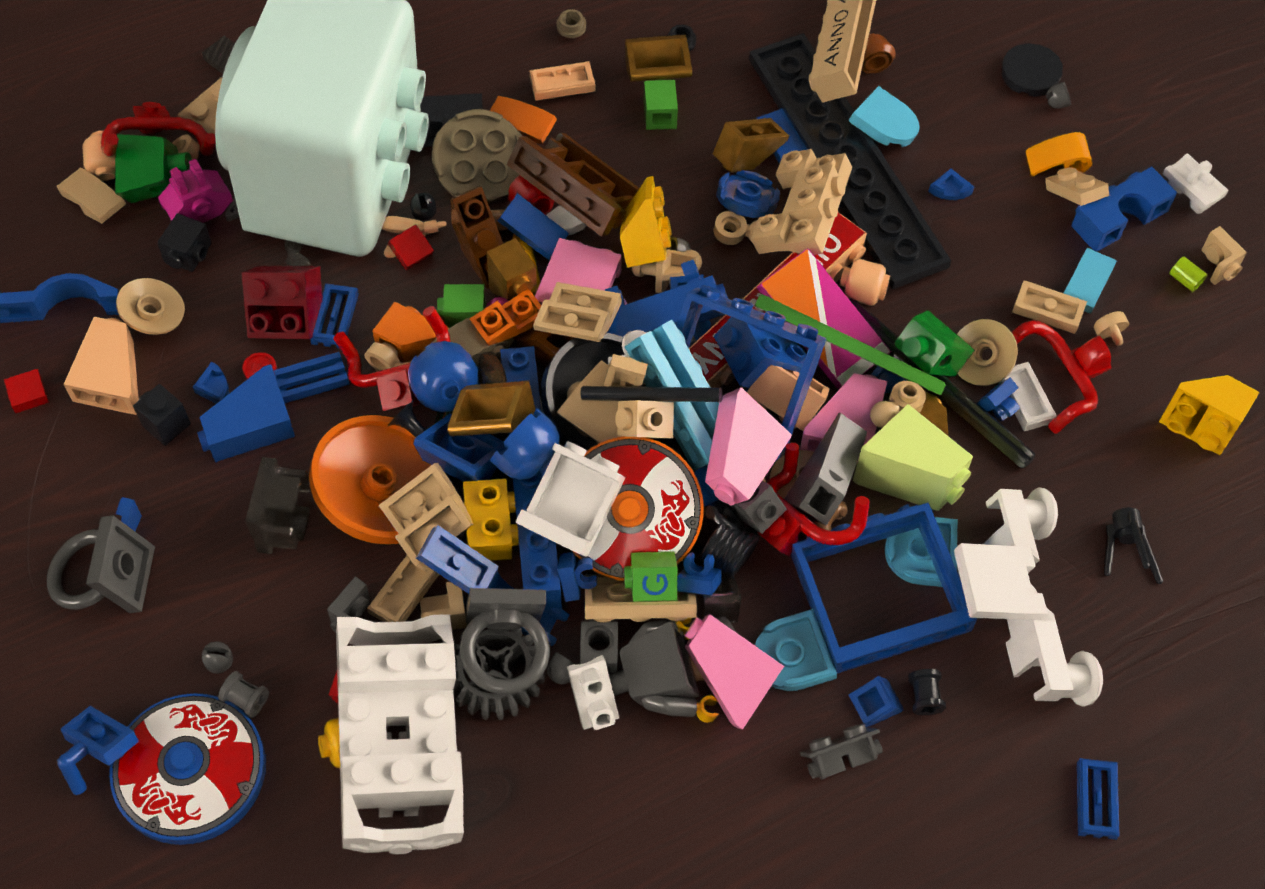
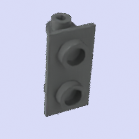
M862 723L844 729L843 733L845 736L831 741L830 736H826L809 742L810 749L800 752V755L812 759L813 763L807 765L813 779L819 777L822 780L845 771L846 768L842 760L844 755H847L852 768L876 760L877 755L883 753L879 740H872L871 736L880 733L879 729L866 728L865 724Z

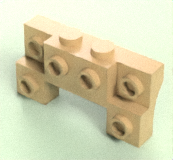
M812 149L795 150L783 154L776 177L783 189L791 188V191L781 214H768L759 217L751 237V241L759 254L775 251L801 253L807 248L813 255L823 253L852 170V165L846 153L825 155L821 158H816Z

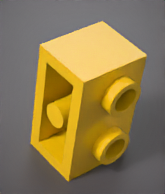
M506 479L463 482L464 505L473 522V525L466 529L467 545L490 561L512 559V546L519 545L517 524H510V513H516L514 491L507 492Z

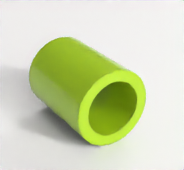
M1185 256L1178 260L1169 272L1172 277L1192 292L1198 289L1208 276L1207 273Z

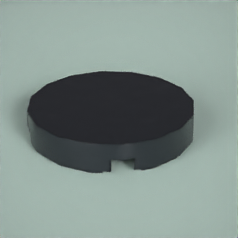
M1026 43L1013 47L1003 58L1001 76L1007 86L1017 93L1021 94V91L1029 93L1028 96L1033 97L1046 95L1049 88L1058 84L1063 75V64L1059 56L1051 49L1040 44Z

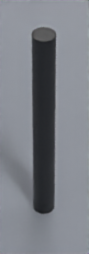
M582 386L580 395L582 400L721 402L723 392L722 388Z

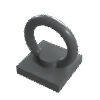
M115 516L101 517L98 529L87 530L73 536L56 552L47 573L49 595L56 604L71 610L90 607L106 597L129 613L142 612L155 546ZM95 544L86 582L92 589L80 595L68 594L62 586V574L67 562L84 546Z
M470 588L466 606V623L469 624L461 638L460 658L465 672L479 687L496 694H514L528 689L541 678L548 665L550 656L548 637L544 628L539 623L546 606V590ZM488 626L491 629L502 631L516 630L521 627L526 629L531 635L535 646L534 659L529 669L513 679H498L483 671L475 656V644L484 628Z

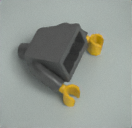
M687 618L683 621L664 619L644 623L629 640V644L620 650L623 670L609 674L614 696L629 691L631 698L641 706H644L646 710L681 717H694L696 714L702 722L709 723L714 721L719 714L708 713L704 709V705L714 706L718 702L717 699L711 695L705 696L700 702H697L695 699L700 695L689 653L685 648V640H689L685 633L689 627L683 625L689 624L692 618Z

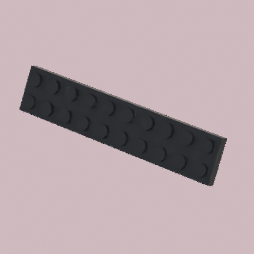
M804 33L749 51L750 63L778 108L783 109L807 149H812L816 158L846 153L852 165V170L845 187V194L842 196L839 205L848 220L867 233L864 245L875 263L883 265L886 269V274L890 275L889 285L892 290L948 269L951 259L873 139L849 122L850 117L855 111L847 99L842 97L822 103L817 92L811 89L809 74L812 71L813 56L816 51Z

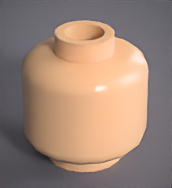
M96 131L82 145L84 168L102 181L115 179L116 153L112 157H107L103 154L101 148L103 131Z
M857 259L853 262L851 268L844 267L839 286L845 287V295L848 298H852L861 304L873 306L878 300H884L890 275L886 274V269L881 264Z

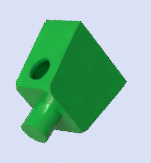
M117 135L119 141L116 150L115 194L129 203L160 196L170 183L169 178H172L171 169L177 167L181 172L190 169L189 161L192 160L191 154L189 152L178 153L177 146L166 138Z
M929 310L913 317L894 343L901 352L930 375L956 376L975 351Z

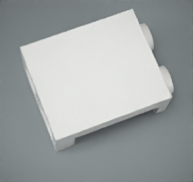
M569 441L566 442L564 447L554 443L552 450L555 452L527 510L521 509L515 523L587 557L626 477L617 473L619 465L605 458L599 457L596 463L584 457L587 450Z

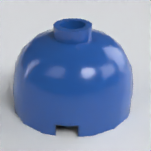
M448 341L431 343L425 347L426 350L420 353L418 357L415 355L411 360L408 370L409 385L418 401L425 407L437 412H451L454 410L459 393L464 387L479 385L477 365L471 355L458 343Z
M535 409L534 414L530 413L503 442L505 443V448L500 453L496 451L491 457L490 462L507 476L518 480L530 479L539 472L544 475L555 452L552 450L554 443L559 444V434L556 426L541 410Z

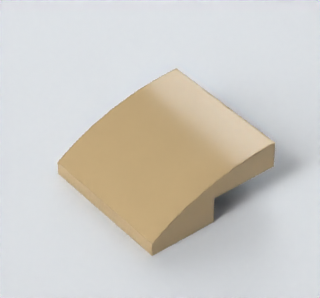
M557 282L550 299H544L533 328L538 331L600 342L617 315L622 303L621 294Z
M602 360L582 380L557 411L559 416L598 444L617 438L615 417L618 411V401L582 400L580 392L582 386L604 385L609 365Z
M438 462L432 464L378 505L398 532L395 538L415 566L422 563L416 557L432 528L439 525L457 537L473 525L462 499Z

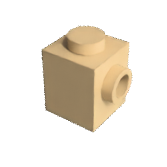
M618 401V411L615 417L617 437L673 438L674 402Z

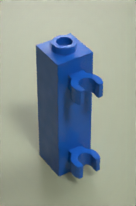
M693 259L681 263L687 284L625 305L622 292L617 285L605 289V291L620 293L622 299L617 315L607 333L624 337L628 332L634 330H642L646 333L653 331L670 320H673L675 325H677L688 291L698 287L701 288L702 285H707L720 290V296L728 299L723 283L717 285L713 275L701 279ZM703 306L697 324L725 314Z

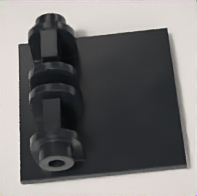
M482 93L423 96L421 112L427 113L429 118L427 136L423 147H433L437 132L440 131L445 123L454 118L456 114L467 110L483 109Z

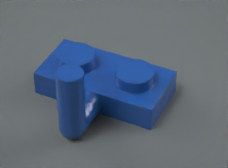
M89 706L60 729L65 740L74 746L58 758L57 765L72 793L79 795L86 791L87 785L76 766L77 762L89 754L109 766L115 760L121 758L139 741L132 729Z

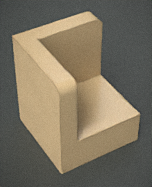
M446 582L447 594L421 599V618L430 615L450 614L452 630L467 627L463 592L461 588L452 582Z

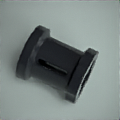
M921 669L908 675V682L913 685L915 703L912 706L914 714L934 715L946 709V702L941 699L939 681H941L942 675L939 670Z

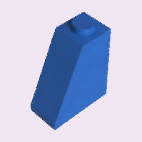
M266 365L200 416L203 430L197 432L203 451L210 450L215 462L295 437L272 365Z

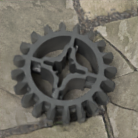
M487 626V630L482 631L476 640L475 656L479 666L488 675L498 679H513L511 671L516 667L515 663L520 658L525 664V672L529 669L534 659L535 646H532L534 642L530 634L522 637L521 628L509 632L494 630ZM454 644L456 681L453 694L457 695L456 703L458 706L462 707L468 704L467 709L471 716L481 709L483 719L487 720L491 712H496L497 719L502 720L504 718V711L509 709L510 713L516 717L518 714V704L529 708L531 705L529 696L538 697L540 694V689L537 685L544 683V674L534 685L518 693L506 695L486 693L488 691L482 689L473 681H467L460 658V644ZM492 648H502L500 651L489 650Z

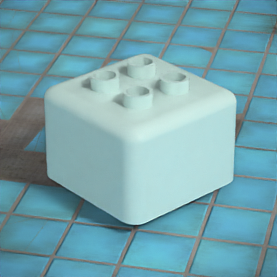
M267 0L257 25L248 27L240 35L229 56L220 86L216 111L215 139L219 161L224 169L229 170L241 226L244 231L357 257L365 256L373 250L392 201L401 203L406 195L410 179V165L406 162L410 151L420 152L422 150L428 131V114L421 112L420 109L425 90L426 74L425 71L417 68L414 15L410 4L406 0Z

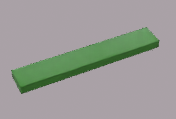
M763 294L759 295L754 305L765 312L773 311L785 316L786 322L797 327L798 324L812 326L818 330V335L827 338V342L899 377L915 382L922 388L941 396L946 386L945 382Z

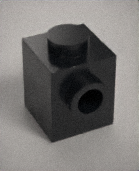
M178 213L157 242L166 264L175 269L183 268L191 272L194 271L199 262L206 258L208 248L212 243L205 223Z
M158 384L151 391L145 392L138 402L133 405L142 426L164 446L191 425L183 403L161 384Z

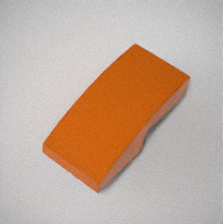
M498 96L490 111L503 115V118L508 120L523 137L527 136L535 143L540 144L544 143L557 121L555 115L545 110L508 97Z
M528 288L503 305L497 300L471 317L470 321L487 345L490 346L506 341L533 328L541 304Z

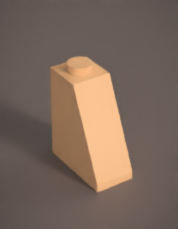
M93 318L64 382V386L73 402L137 415L133 407L139 400L134 341L126 323L116 318Z

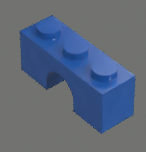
M1153 167L1141 173L1139 171L1134 172L1125 182L1118 186H1109V196L1083 206L1078 205L1071 227L1094 251L1098 252L1121 238L1128 219L1122 213H1130L1136 216L1145 225L1169 211L1177 191Z

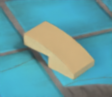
M79 168L56 186L63 197L78 204L85 215L100 223L105 222L126 205L124 199L115 194L114 190L83 168Z

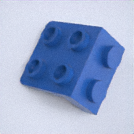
M730 317L714 335L739 386L750 388L770 365L800 373L806 357V353L796 342L733 317Z

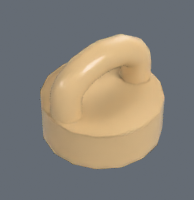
M1116 311L1098 319L1093 328L1097 336H1101L1102 339L1111 337L1115 345L1121 346L1123 344L1121 332L1129 326V321L1124 312Z

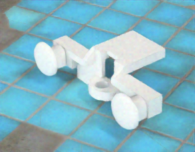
M1038 487L1033 490L1027 499L1023 498L1021 490L999 489L986 501V506L991 509H1001L1004 525L983 544L961 543L954 549L969 617L1007 619L1011 638L1006 642L1013 676L1019 677L1032 666H1041L1045 686L1034 693L1035 701H1058L1061 698H1072L1077 705L1083 707L1093 704L1099 697L1103 685L1102 668L1098 660L1092 653L1079 651L1073 655L1069 663H1066L1054 614L1046 608L1043 594L1037 593L1030 583L1028 572L1035 568V564L1040 561L1034 539L1042 540L1047 538L1056 527L1058 518L1057 502L1053 494L1045 488Z

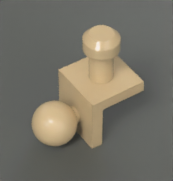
M667 249L666 260L633 266L632 272L634 276L643 277L644 274L656 276L655 292L661 293L670 284V277L685 276L681 263L694 259L699 270L702 265V258L694 250L681 252Z

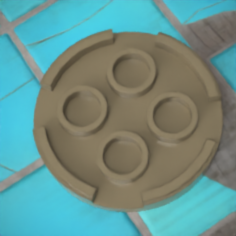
M473 109L458 113L454 118L445 123L435 136L432 147L434 173L443 188L454 197L477 186H482L488 203L499 201L508 196L511 183L519 176L517 172L507 166V162L518 138L523 136L508 120L503 118V115L496 112Z

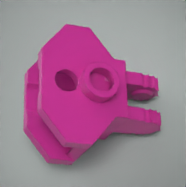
M195 158L189 161L190 169L181 172L177 167L170 170L172 178H169L170 183L158 197L163 210H166L171 221L178 213L205 223L220 216L233 201L231 192L219 173L214 170H202Z

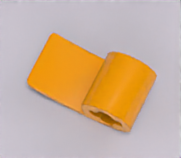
M1079 132L1068 133L1045 140L1026 150L1031 176L1063 164L1064 168H1075L1082 173L1092 166L1086 137Z

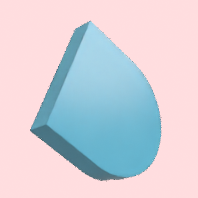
M880 86L855 110L849 119L851 124L877 142L887 146L890 143L901 144L900 147L908 146L919 132V121L914 112Z
M935 517L957 570L954 549L957 547L958 519ZM919 528L887 538L884 549L885 558L891 570L898 577L913 584L942 587Z
M813 609L769 623L764 627L755 642L756 647L784 666L772 684L774 688L784 691H797L837 679L835 667Z

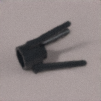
M1131 507L1116 510L1112 514L1113 524L1106 526L1107 544L1104 575H1111L1115 538H1119V541L1123 544H1136L1143 568L1148 569L1150 567L1156 583L1162 584L1163 579L1147 539L1140 511Z

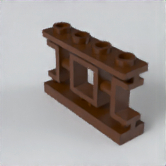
M559 133L556 139L549 138L545 149L527 136L519 137L507 162V166L601 237L609 235L612 227L614 229L619 227L626 213L625 209L639 190V187L565 133Z

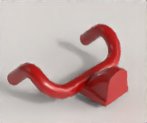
M144 102L142 106H133L135 117L118 118L106 126L101 137L102 152L107 157L115 155L119 141L117 134L124 130H139L145 135H155L161 130L188 131L197 139L200 152L204 156L212 155L216 147L215 134L207 133L199 123L192 119L170 117L166 107L161 106L157 102Z
M427 307L423 311V316L434 331L437 342H451L448 328L435 307ZM339 332L334 336L333 340L348 362V379L354 386L361 388L377 386L383 411L401 410L413 400L412 407L420 405L409 385L408 370L410 363L370 374H361V358L345 332Z
M1036 320L1027 321L1012 331L1017 345L1025 337L1033 333L1043 337L1054 348L1084 396V400L1069 405L1048 424L1049 429L1053 433L1058 434L1076 417L1096 409L1098 395L1090 379L1111 370V353L1105 341L1099 335L1090 339L1081 347L1070 350L1061 335L1052 327Z
M796 443L786 444L783 469L767 482V484L771 485L787 510L762 534L757 532L779 552L788 557L791 555L792 546L797 543L798 535L801 531L814 541L826 545H844L853 542L862 534L866 527L870 500L867 497H857L855 499L851 525L844 530L829 531L817 526L778 494V490L787 485L797 471L800 447Z

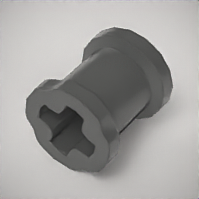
M234 671L223 683L218 699L222 702L229 701L245 710V714L248 717L254 718L265 705L269 691L264 686L256 687L244 680L243 674Z

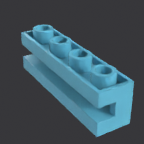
M673 320L639 336L625 346L631 358L648 364L643 380L647 387L710 388L703 375L701 365L692 356L685 343L683 333L676 327ZM674 402L673 435L694 471L707 465L709 462L719 402Z

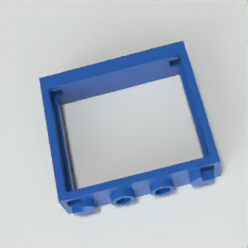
M702 285L701 288L698 287L688 291L676 325L683 333L688 348L703 306L809 348L781 424L790 434H793L827 338L818 335V330L812 326L798 324L797 327L785 322L786 317L773 311L762 313L752 309L753 304L744 299L733 298L732 301L720 296L721 291L714 287ZM785 447L775 461L785 454Z
M929 502L912 507L907 504L898 509V512L886 516L883 513L869 516L864 531L851 543L826 545L818 543L807 536V539L798 541L792 546L791 558L810 609H813L837 674L971 632L975 626L977 618L969 617L960 577ZM850 524L836 526L831 531L844 530ZM919 528L953 612L839 647L808 562Z

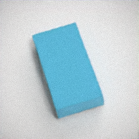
M1087 248L1064 294L1087 301L1084 311L1091 314L1117 260Z

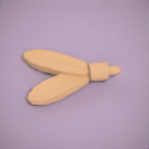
M387 216L382 229L387 232L400 234L416 224L422 234L426 236L427 234L439 232L438 228L445 227L447 223L446 221L436 222V219L422 222L411 218ZM387 245L384 250L385 257H396L389 245Z

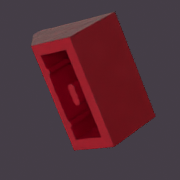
M257 266L241 272L247 338H312L323 299L320 266Z

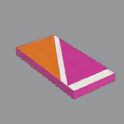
M808 248L756 287L761 294L885 354L891 352ZM827 341L818 362L819 367L838 390L854 373L863 375L875 365Z

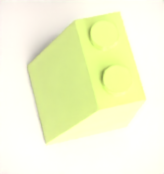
M907 404L862 446L853 481L860 486L918 505L929 502L931 509L939 511L947 502L951 505L954 504L963 494L965 488L962 485L971 475L968 469L973 456Z

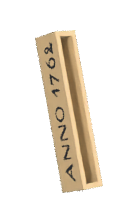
M827 0L828 4L823 15L821 33L818 35V46L813 56L814 63L809 74L810 87L814 92H817L822 103L857 93L876 0Z

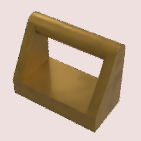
M685 35L625 39L626 70L630 82L692 77V66Z
M529 381L468 385L464 387L459 393L448 424L449 435L465 436L512 433L530 413L534 414L535 411Z

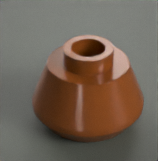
M874 33L869 34L862 71L878 73L887 69L892 64L896 51L884 36Z

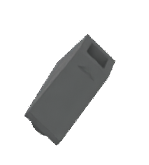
M839 413L784 499L808 519L827 525L846 495L867 431L842 413Z

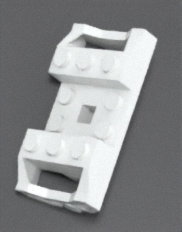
M450 614L430 615L409 622H371L358 617H337L336 646L342 848L365 853L389 851L391 854H406L412 850L437 849L461 842L464 834L461 751L457 752L453 694L456 670ZM439 639L443 640V643L427 644ZM386 726H405L406 732H399V739H392L391 732L386 731ZM449 805L444 822L424 828L381 830L363 826L357 810L379 808V818L393 817L394 811L403 810L404 816H418L420 806Z

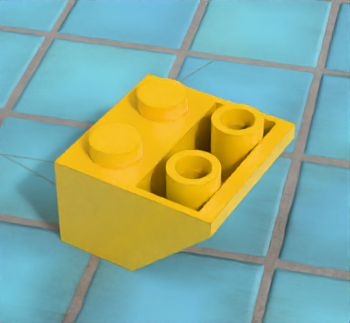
M653 176L645 179L625 209L626 213L621 221L620 241L627 268L666 260V248L671 247L670 236L672 232L668 216L664 217L663 205H665L662 187L655 186Z
M1229 375L1181 382L1159 422L1167 426L1172 432L1182 434L1198 443L1203 449L1221 455L1260 392Z

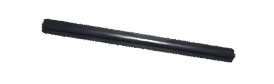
M848 298L891 351L889 353L890 356L923 371L895 346L894 343L899 336L858 301ZM931 375L946 384L941 396L937 395L941 400L1019 467L1026 468L1035 458L1034 451L946 376Z

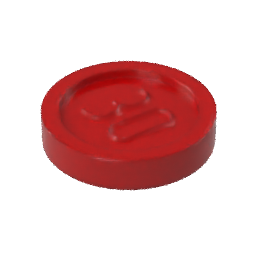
M263 352L250 355L245 359L242 366L245 378L249 379L266 365L271 364L273 371L276 370L277 364L275 359L270 354Z

